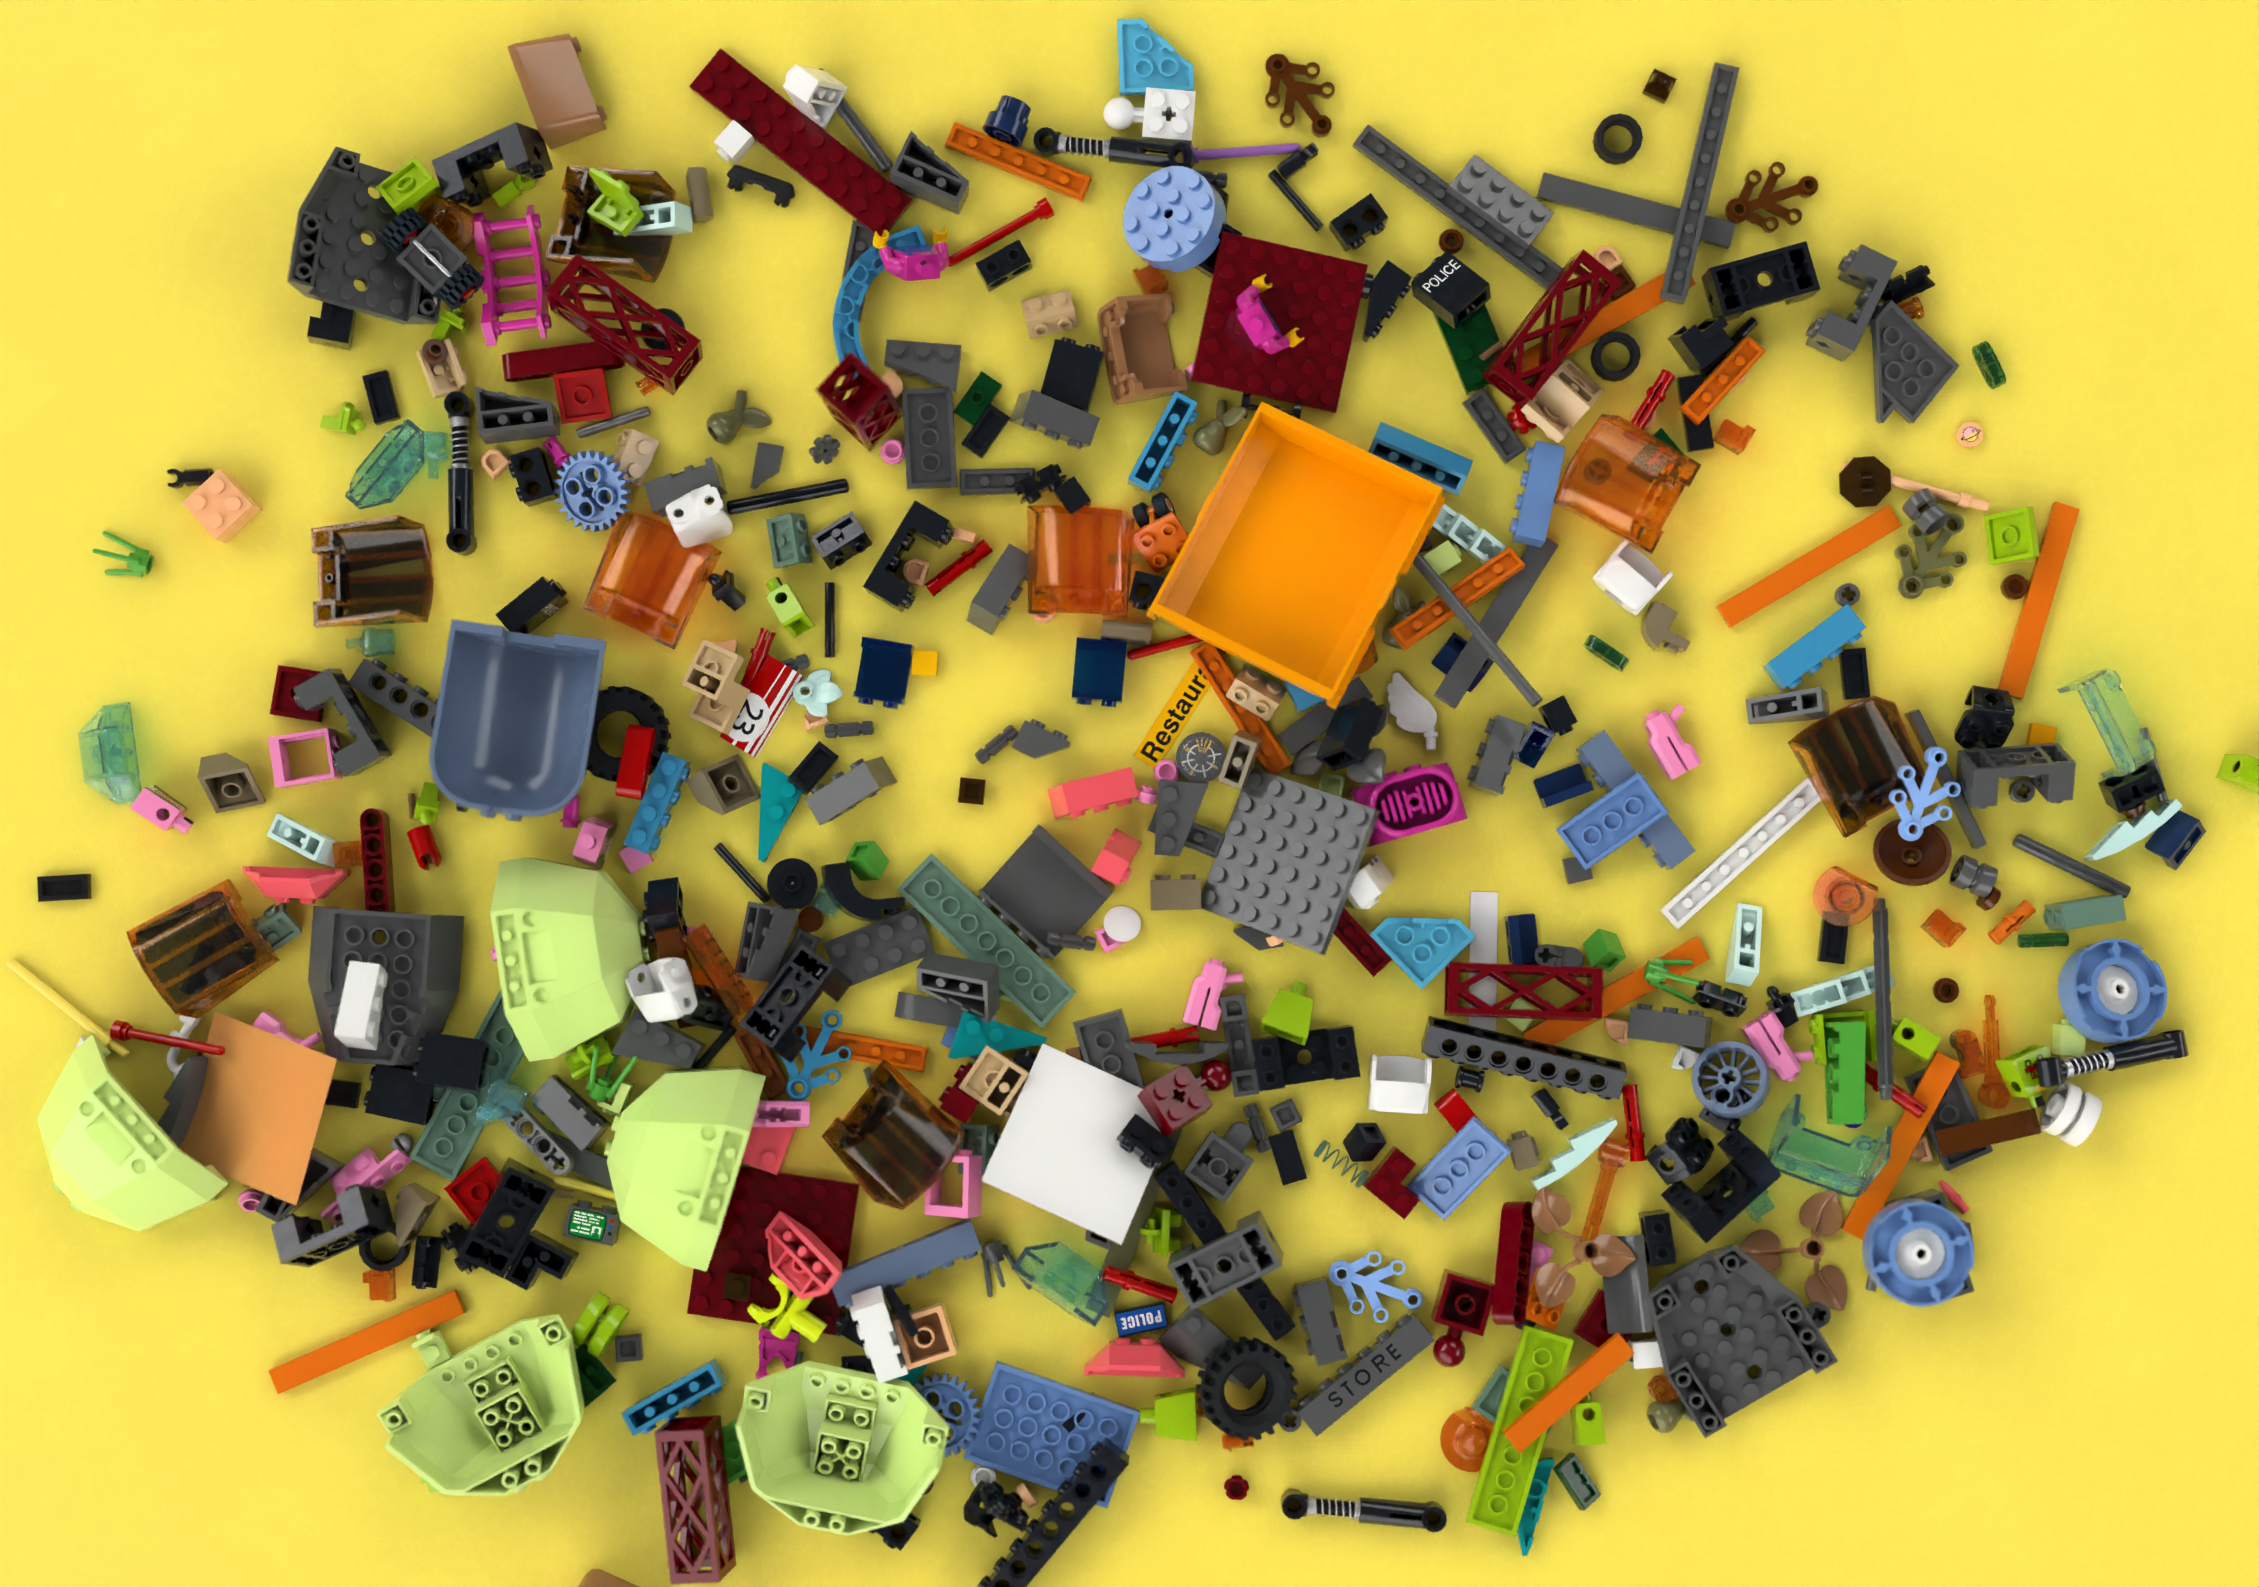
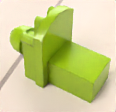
M462 305L460 308L452 310L451 313L444 309L430 336L443 342L450 337L454 328L469 335L471 332L468 330L470 324L460 318L464 314V306Z
M344 402L341 405L339 418L322 415L320 427L329 431L355 435L356 431L363 430L366 425L362 419H359L360 412L356 411L355 406L351 402Z
M424 782L421 797H418L413 819L419 818L420 822L424 825H428L431 821L436 823L441 804V801L437 800L439 790L437 784Z

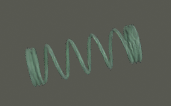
M1324 1140L1315 1151L1314 1156L1318 1158L1324 1151L1325 1147L1329 1144L1327 1152L1322 1162H1325L1333 1153L1338 1151L1337 1157L1332 1165V1169H1334L1345 1158H1347V1162L1341 1173V1176H1343L1351 1167L1357 1165L1350 1183H1352L1360 1174H1362L1355 1184V1186L1359 1188L1367 1179L1369 1175L1368 1170L1366 1171L1365 1169L1361 1171L1355 1177V1174L1358 1170V1163H1354L1348 1169H1346L1349 1161L1348 1156L1343 1157L1339 1162L1336 1163L1340 1153L1339 1149L1334 1150L1331 1154L1327 1156L1330 1149V1143Z

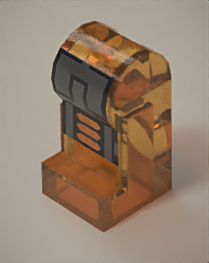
M1964 1029L1953 1031L1949 1041L1952 1048L1956 1050L1960 1066L1957 1070L1961 1079L1988 1072L1976 1035L1972 1031Z

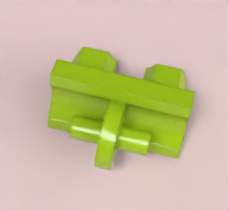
M603 1035L585 1046L582 1043L577 1045V1051L564 1058L575 1081L581 1077L585 1079L590 1076L594 1047L599 1048L597 1068L614 1062L615 1057L611 1054L612 1050L606 1037Z
M1155 1207L1154 1218H1148L1147 1227L1140 1228V1234L1147 1235V1244H1153V1253L1169 1256V1252L1180 1250V1237L1170 1236V1227H1180L1182 1215L1180 1213L1163 1207Z

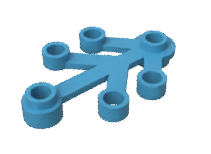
M829 1010L823 1014L821 1019L823 1028L812 1051L806 1038V1026L803 1024L796 1026L803 1029V1035L798 1037L806 1042L800 1051L804 1062L801 1073L799 1074L794 1060L790 1063L780 1056L785 1062L790 1077L786 1085V1092L791 1099L796 1101L804 1100L810 1095L811 1089L827 1083L835 1084L840 1080L841 1073L835 1068L829 1069L825 1075L809 1079L814 1069L839 1060L847 1061L852 1056V1050L848 1046H841L837 1051L821 1056L832 1031L842 1025L843 1018L840 1012ZM830 1015L837 1017L836 1024L832 1025L829 1023L828 1018ZM841 1049L848 1051L849 1055L847 1058L840 1056ZM832 1071L837 1074L835 1081H831L828 1077ZM797 1083H801L804 1087L800 1093L795 1090Z

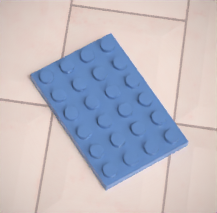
M997 1361L981 1406L983 1410L978 1414L979 1417L983 1418V1421L975 1424L981 1430L977 1433L972 1432L976 1440L968 1443L969 1447L966 1449L964 1459L1057 1491L1065 1480L1070 1481L1075 1475L1073 1470L1082 1460L1084 1462L1087 1461L1091 1456L1089 1451L1097 1441L1102 1443L1107 1437L1126 1453L1140 1410ZM1085 1412L1086 1415L1078 1423L1077 1416L1080 1413ZM1075 1414L1074 1423L1076 1426L1068 1433L1062 1424ZM1102 1464L1093 1466V1469L1097 1472H1104L1106 1470ZM1117 1479L1098 1500L1096 1505L1104 1508L1108 1507ZM1085 1483L1077 1485L1080 1491H1088L1090 1489Z

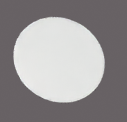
M1126 906L1112 908L1104 918L1106 933L1116 941L1125 942L1132 940L1138 935L1141 928V920L1138 914Z

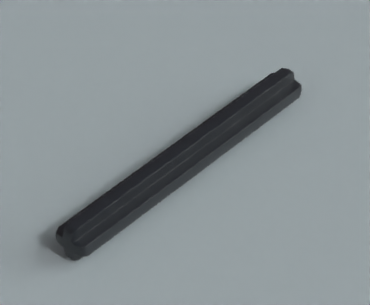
M843 478L726 502L728 513L734 515L847 493L849 486L848 481Z

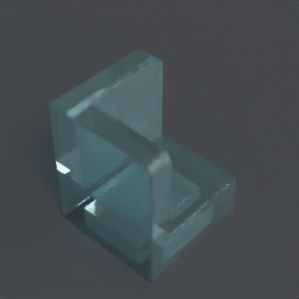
M1767 1189L1745 1208L1750 1218L1757 1223L1762 1221V1215L1775 1208L1767 1195L1769 1193Z

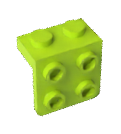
M591 167L588 173L602 194L587 210V213L592 219L626 238L644 216L639 208L640 203L629 193L630 187L620 179L616 181L606 171L602 169L598 171Z

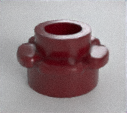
M1233 1475L1231 1479H1227L1224 1483L1226 1496L1231 1500L1244 1499L1249 1490L1247 1480L1242 1479L1240 1475ZM1234 1486H1239V1489L1235 1490Z

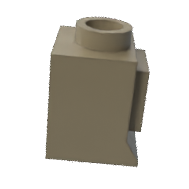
M1526 1130L1512 1133V1138L1506 1139L1507 1145L1512 1148L1510 1155L1514 1168L1517 1171L1542 1164L1536 1157L1539 1155L1535 1139L1530 1137Z

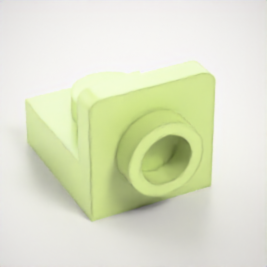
M629 1081L621 1082L614 1093L613 1102L608 1100L607 1102L598 1101L596 1105L602 1107L601 1111L608 1115L616 1116V1113L621 1114L627 1107L635 1084Z
M430 1329L416 1335L417 1341L410 1344L412 1349L417 1347L427 1369L452 1357L440 1330L431 1333Z

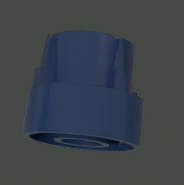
M1006 95L1001 96L996 110L989 112L983 130L990 137L1019 147L1022 145L1028 131V116L1031 108L1017 98Z

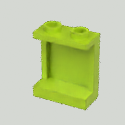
M1876 1010L1812 1014V1019L1809 1020V1031L1814 1039V1045H1811V1050L1813 1051L1815 1064L1827 1065L1824 1022H1866L1865 1061L1877 1062Z

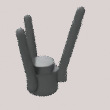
M997 1240L981 1246L983 1253L980 1254L984 1265L988 1297L993 1295L989 1263L994 1265L1001 1287H1005V1281L999 1262L1004 1260L1003 1255H1005L1028 1290L1031 1289L1030 1283L1010 1254L1007 1244L1002 1245L1001 1241Z

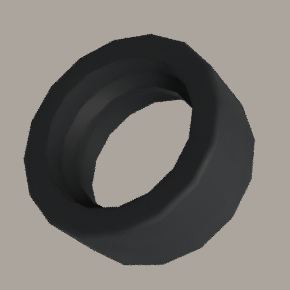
M1620 113L1610 115L1602 120L1594 133V150L1598 157L1606 163L1613 165L1624 164L1633 159L1641 147L1643 139L1642 129L1638 122L1629 115ZM1611 126H1623L1632 135V144L1624 153H1614L1607 149L1604 144V133Z
M1617 331L1607 333L1601 337L1592 348L1590 358L1592 368L1598 376L1604 380L1615 382L1624 380L1634 372L1639 365L1641 355L1640 348L1635 339L1627 333ZM1617 342L1627 347L1630 360L1626 368L1620 371H1612L1604 366L1601 361V352L1609 343Z
M396 1229L389 1231L396 1236ZM371 1240L359 1245V1255L369 1268L377 1271H389L401 1265L407 1259L411 1243L403 1247L399 1246L398 1254L389 1261L378 1260L373 1255L370 1246Z

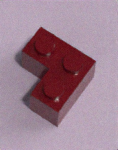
M968 1062L966 1066L960 1065L954 1075L957 1079L956 1083L952 1087L948 1085L939 1098V1101L942 1102L939 1108L964 1124L967 1123L979 1104V1101L958 1088L974 1065L971 1062Z
M1393 1145L1362 1185L1403 1219L1408 1216L1420 1201L1415 1194L1401 1184L1416 1163Z

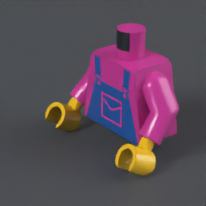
M944 226L943 233L937 232L936 227H933L932 240L936 245L890 248L887 246L889 232L887 230H883L882 237L877 234V231L874 233L872 244L880 249L879 254L886 271L905 281L940 278V271H943L949 265L948 245L946 243L948 229L946 226Z
M1267 274L1253 279L1252 285L1237 297L1236 303L1238 308H1236L1239 321L1255 347L1264 349L1268 354H1275L1289 346L1295 347L1305 338H1299L1296 335V332L1299 330L1298 327L1282 336L1258 296L1259 293L1272 287V283L1266 285L1264 277Z

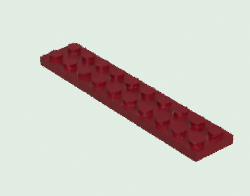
M721 48L689 86L692 91L730 121L734 119L753 136L754 140L855 220L864 225L869 231L873 233L877 231V234L882 237L883 230L889 232L913 203L910 197Z

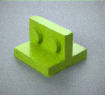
M416 157L376 186L377 190L398 216L403 210L405 211L411 207L420 214L443 196L438 183Z
M2023 507L1984 516L1990 565L2032 561L2040 556L2033 507Z

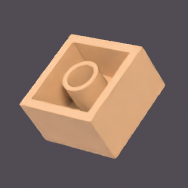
M220 469L182 502L216 540L227 543L262 510L229 473Z
M943 1301L909 1312L919 1331L913 1337L908 1335L898 1317H894L892 1322L907 1370L957 1354L958 1347Z

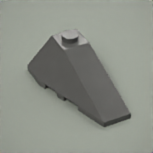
M1189 1306L1158 1338L1176 1357L1204 1370L1207 1367V1364L1204 1362L1205 1358L1212 1359L1216 1355L1213 1349L1217 1346L1223 1349L1227 1346L1225 1341L1233 1340L1199 1307L1191 1310ZM1243 1365L1236 1368L1227 1380L1250 1390L1264 1373L1257 1366Z

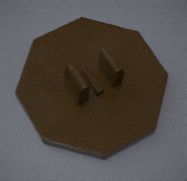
M1875 456L1854 457L1839 473V492L1856 508L1877 506L1891 491V471Z

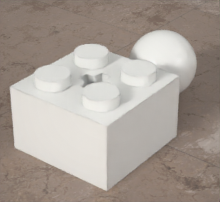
M1146 87L1144 108L1134 107L1129 100L1116 97L1105 105L1103 112L1104 120L1108 126L1115 130L1126 129L1133 122L1143 123L1142 140L1175 144L1182 142L1191 146L1196 91ZM1166 116H1172L1171 121H1166Z

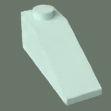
M676 201L639 206L644 216L627 236L693 232L692 207ZM614 231V235L622 236Z
M279 813L276 814L266 835L315 862L335 868L347 846L322 832Z
M1737 903L1727 956L1725 982L1750 987L1759 974L1763 907Z

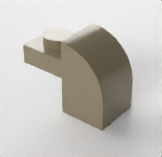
M1656 600L1650 604L1642 619L1641 633L1643 639L1654 650L1663 643V647L1672 653L1677 654V652L1682 653L1686 651L1690 641L1669 630L1678 612Z

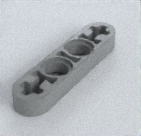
M508 1099L500 1104L498 1114L503 1122L552 1173L566 1175L572 1171L574 1159L571 1154L521 1102ZM508 1106H515L513 1112L522 1118L518 1120L513 1115H507L509 1113ZM530 1121L533 1124V1132L526 1136L523 1133L522 1127L525 1122ZM543 1139H547L550 1142V1149L546 1153H542L539 1149V1143ZM555 1155L558 1159H565L563 1162L565 1168H557L559 1162L555 1158L549 1157Z

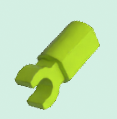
M517 173L515 180L508 181L491 195L499 206L503 208L520 196L523 190L534 188L536 183L533 179L523 183V178L526 176Z

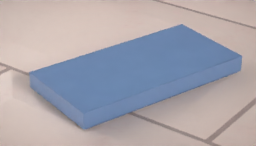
M1638 771L1562 824L1556 831L1586 871L1667 815L1669 811L1640 771Z
M1473 1116L1407 1184V1188L1439 1217L1445 1220L1512 1152V1148L1476 1116Z

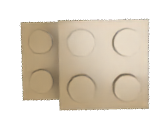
M1567 358L1545 382L1533 400L1528 402L1521 411L1525 414L1528 421L1538 425L1549 439L1555 440L1559 444L1603 394L1604 390Z
M703 639L681 685L699 693L688 714L689 717L729 735L751 691L733 681L744 660L743 657Z
M986 1045L958 1088L1001 1116L1003 1114L1009 1118L1030 1070L1013 1061L1012 1058H1006Z

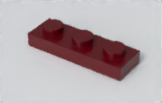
M1343 907L1333 934L1374 977L1392 959Z

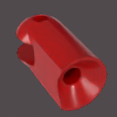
M430 825L419 826L408 831L407 836L419 867L429 871V865L424 856L429 853L435 866L439 867L441 855Z

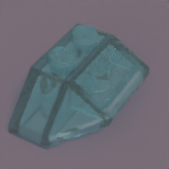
M409 419L388 431L355 471L350 483V489L346 492L345 497L360 510L393 502L424 464V431Z
M130 702L104 705L78 733L84 783L115 804L131 803L136 800L142 790Z
M1061 1242L1025 1247L1011 1268L1030 1287L1070 1315L1093 1327L1097 1325L1109 1307L1101 1270Z

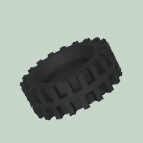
M610 686L606 690H599L587 770L596 777L617 782L621 757H612L601 749L597 741V729L600 722L608 714L615 711H625L637 718L641 726L656 729L649 776L657 766L662 752L668 753L669 750L667 744L668 739H671V733L668 731L669 720L665 718L664 710L652 697L630 687Z
M1239 1337L1238 1342L1229 1339L1225 1341L1227 1346L1223 1349L1218 1346L1213 1349L1216 1355L1212 1359L1205 1358L1204 1362L1207 1364L1205 1371L1199 1370L1197 1375L1202 1379L1201 1384L1196 1385V1391L1201 1396L1197 1401L1204 1409L1203 1414L1228 1436L1232 1438L1236 1436L1242 1441H1248V1437L1259 1440L1262 1439L1261 1433L1267 1432L1269 1435L1275 1433L1274 1425L1279 1423L1283 1426L1286 1423L1282 1418L1286 1412L1292 1414L1294 1408L1290 1406L1291 1399L1297 1400L1298 1396L1293 1391V1386L1298 1385L1297 1379L1291 1373L1295 1370L1286 1361L1287 1358L1268 1343H1264L1254 1337L1253 1340ZM1243 1365L1257 1366L1263 1371L1266 1379V1389L1262 1398L1248 1409L1238 1410L1231 1407L1224 1395V1387L1229 1375L1236 1368Z

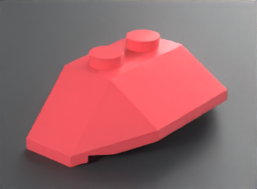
M242 866L244 874L265 897H275L276 903H290L291 898H300V903L315 904V899H325L350 876V870Z
M779 1211L765 1230V1235L768 1239L770 1268L801 1300L827 1294L842 1275V1261L810 1229L783 1211Z
M1115 1337V1341H1109L1084 1365L1083 1375L1185 1378V1368L1160 1342H1155L1154 1338H1140V1342L1130 1341L1128 1337Z

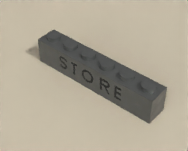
M1406 1313L1396 1321L1397 1326L1390 1332L1388 1329L1383 1331L1376 1338L1377 1342L1373 1346L1369 1347L1367 1345L1357 1353L1358 1358L1351 1364L1349 1361L1338 1368V1374L1335 1377L1324 1379L1317 1386L1319 1390L1313 1395L1306 1394L1298 1401L1297 1413L1316 1436L1321 1434L1435 1341L1414 1313L1411 1315Z

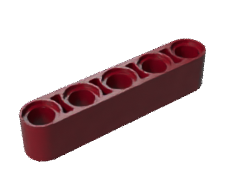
M597 342L512 352L502 355L504 380L506 382L551 378L554 373L604 367L605 371L626 366L623 360Z
M369 808L363 811L360 816L366 910L396 912L389 816L381 809ZM374 813L379 816V823L376 826H372L370 818ZM378 838L381 842V847L375 852L372 849V842ZM377 863L381 864L383 868L381 875L378 877L373 871ZM379 888L384 891V898L380 902L375 897V892Z
M1530 1201L1506 1202L1502 1206L1492 1303V1319L1496 1325H1522L1526 1319L1534 1223L1531 1215L1532 1203Z

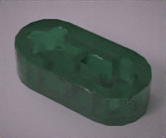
M1984 341L1973 346V357L1987 385L1991 389H1995L2005 384L2006 377L1991 345Z
M1589 635L1583 644L1585 649L1618 671H1623L1629 662L1626 656L1594 635Z

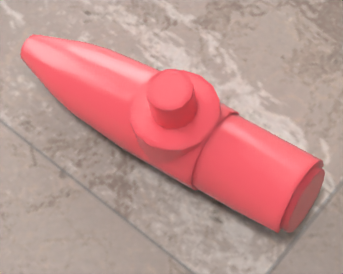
M1940 1180L1939 1184L1948 1199L1962 1214L1966 1213L1969 1207L1962 1200L1961 1196L1950 1185Z

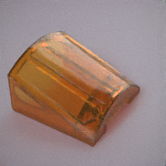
M1602 414L1589 430L1570 461L1557 490L1554 503L1652 554L1664 533L1661 530L1684 487L1691 485L1701 464L1624 418L1616 415Z
M1063 505L1027 506L1028 613H1082L1127 617L1135 517L1125 510L1084 506L1071 515Z
M633 511L625 513L616 519L583 609L603 618L610 617L652 636V640L675 649L708 582V576L713 572L722 552L708 543L685 548L681 545L671 525Z

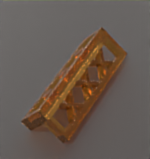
M704 923L682 937V940L738 1023L745 1017L756 1001Z

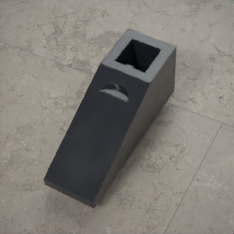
M1389 260L1386 261L1375 276L1370 288L1362 340L1365 342L1370 337L1375 339L1383 327L1380 325L1384 317L1389 319L1397 308L1394 305L1399 297L1404 299L1412 288L1409 285L1412 277Z

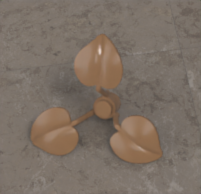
M1543 1187L1535 1195L1531 1215L1537 1229L1545 1234L1551 1233L1556 1229L1558 1233L1576 1242L1573 1248V1254L1576 1258L1574 1261L1564 1265L1563 1268L1557 1263L1550 1262L1538 1269L1535 1276V1287L1543 1307L1560 1305L1572 1295L1576 1280L1572 1274L1566 1272L1569 1268L1581 1264V1262H1591L1593 1269L1599 1275L1613 1277L1636 1260L1631 1249L1613 1235L1601 1234L1596 1236L1593 1241H1583L1581 1237H1576L1562 1230L1560 1226L1566 1225L1570 1220L1571 1207L1561 1194Z
M1835 1191L1816 1194L1802 1205L1799 1220L1804 1227L1812 1228V1238L1803 1240L1799 1247L1779 1249L1780 1240L1778 1236L1769 1230L1763 1229L1752 1232L1739 1247L1768 1272L1775 1271L1781 1266L1782 1259L1780 1254L1800 1252L1804 1258L1814 1259V1272L1816 1274L1810 1275L1805 1282V1292L1811 1302H1820L1830 1309L1844 1310L1847 1302L1845 1278L1841 1271L1832 1265H1826L1819 1271L1820 1257L1823 1255L1825 1247L1823 1242L1818 1239V1235H1816L1817 1232L1822 1236H1830L1835 1234L1842 1225V1211Z

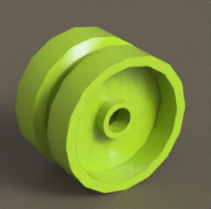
M598 1292L584 1308L571 1331L573 1343L577 1346L585 1344L592 1335L587 1352L598 1359L611 1344L630 1312L629 1309L621 1304H617L606 1315L611 1298L602 1292Z

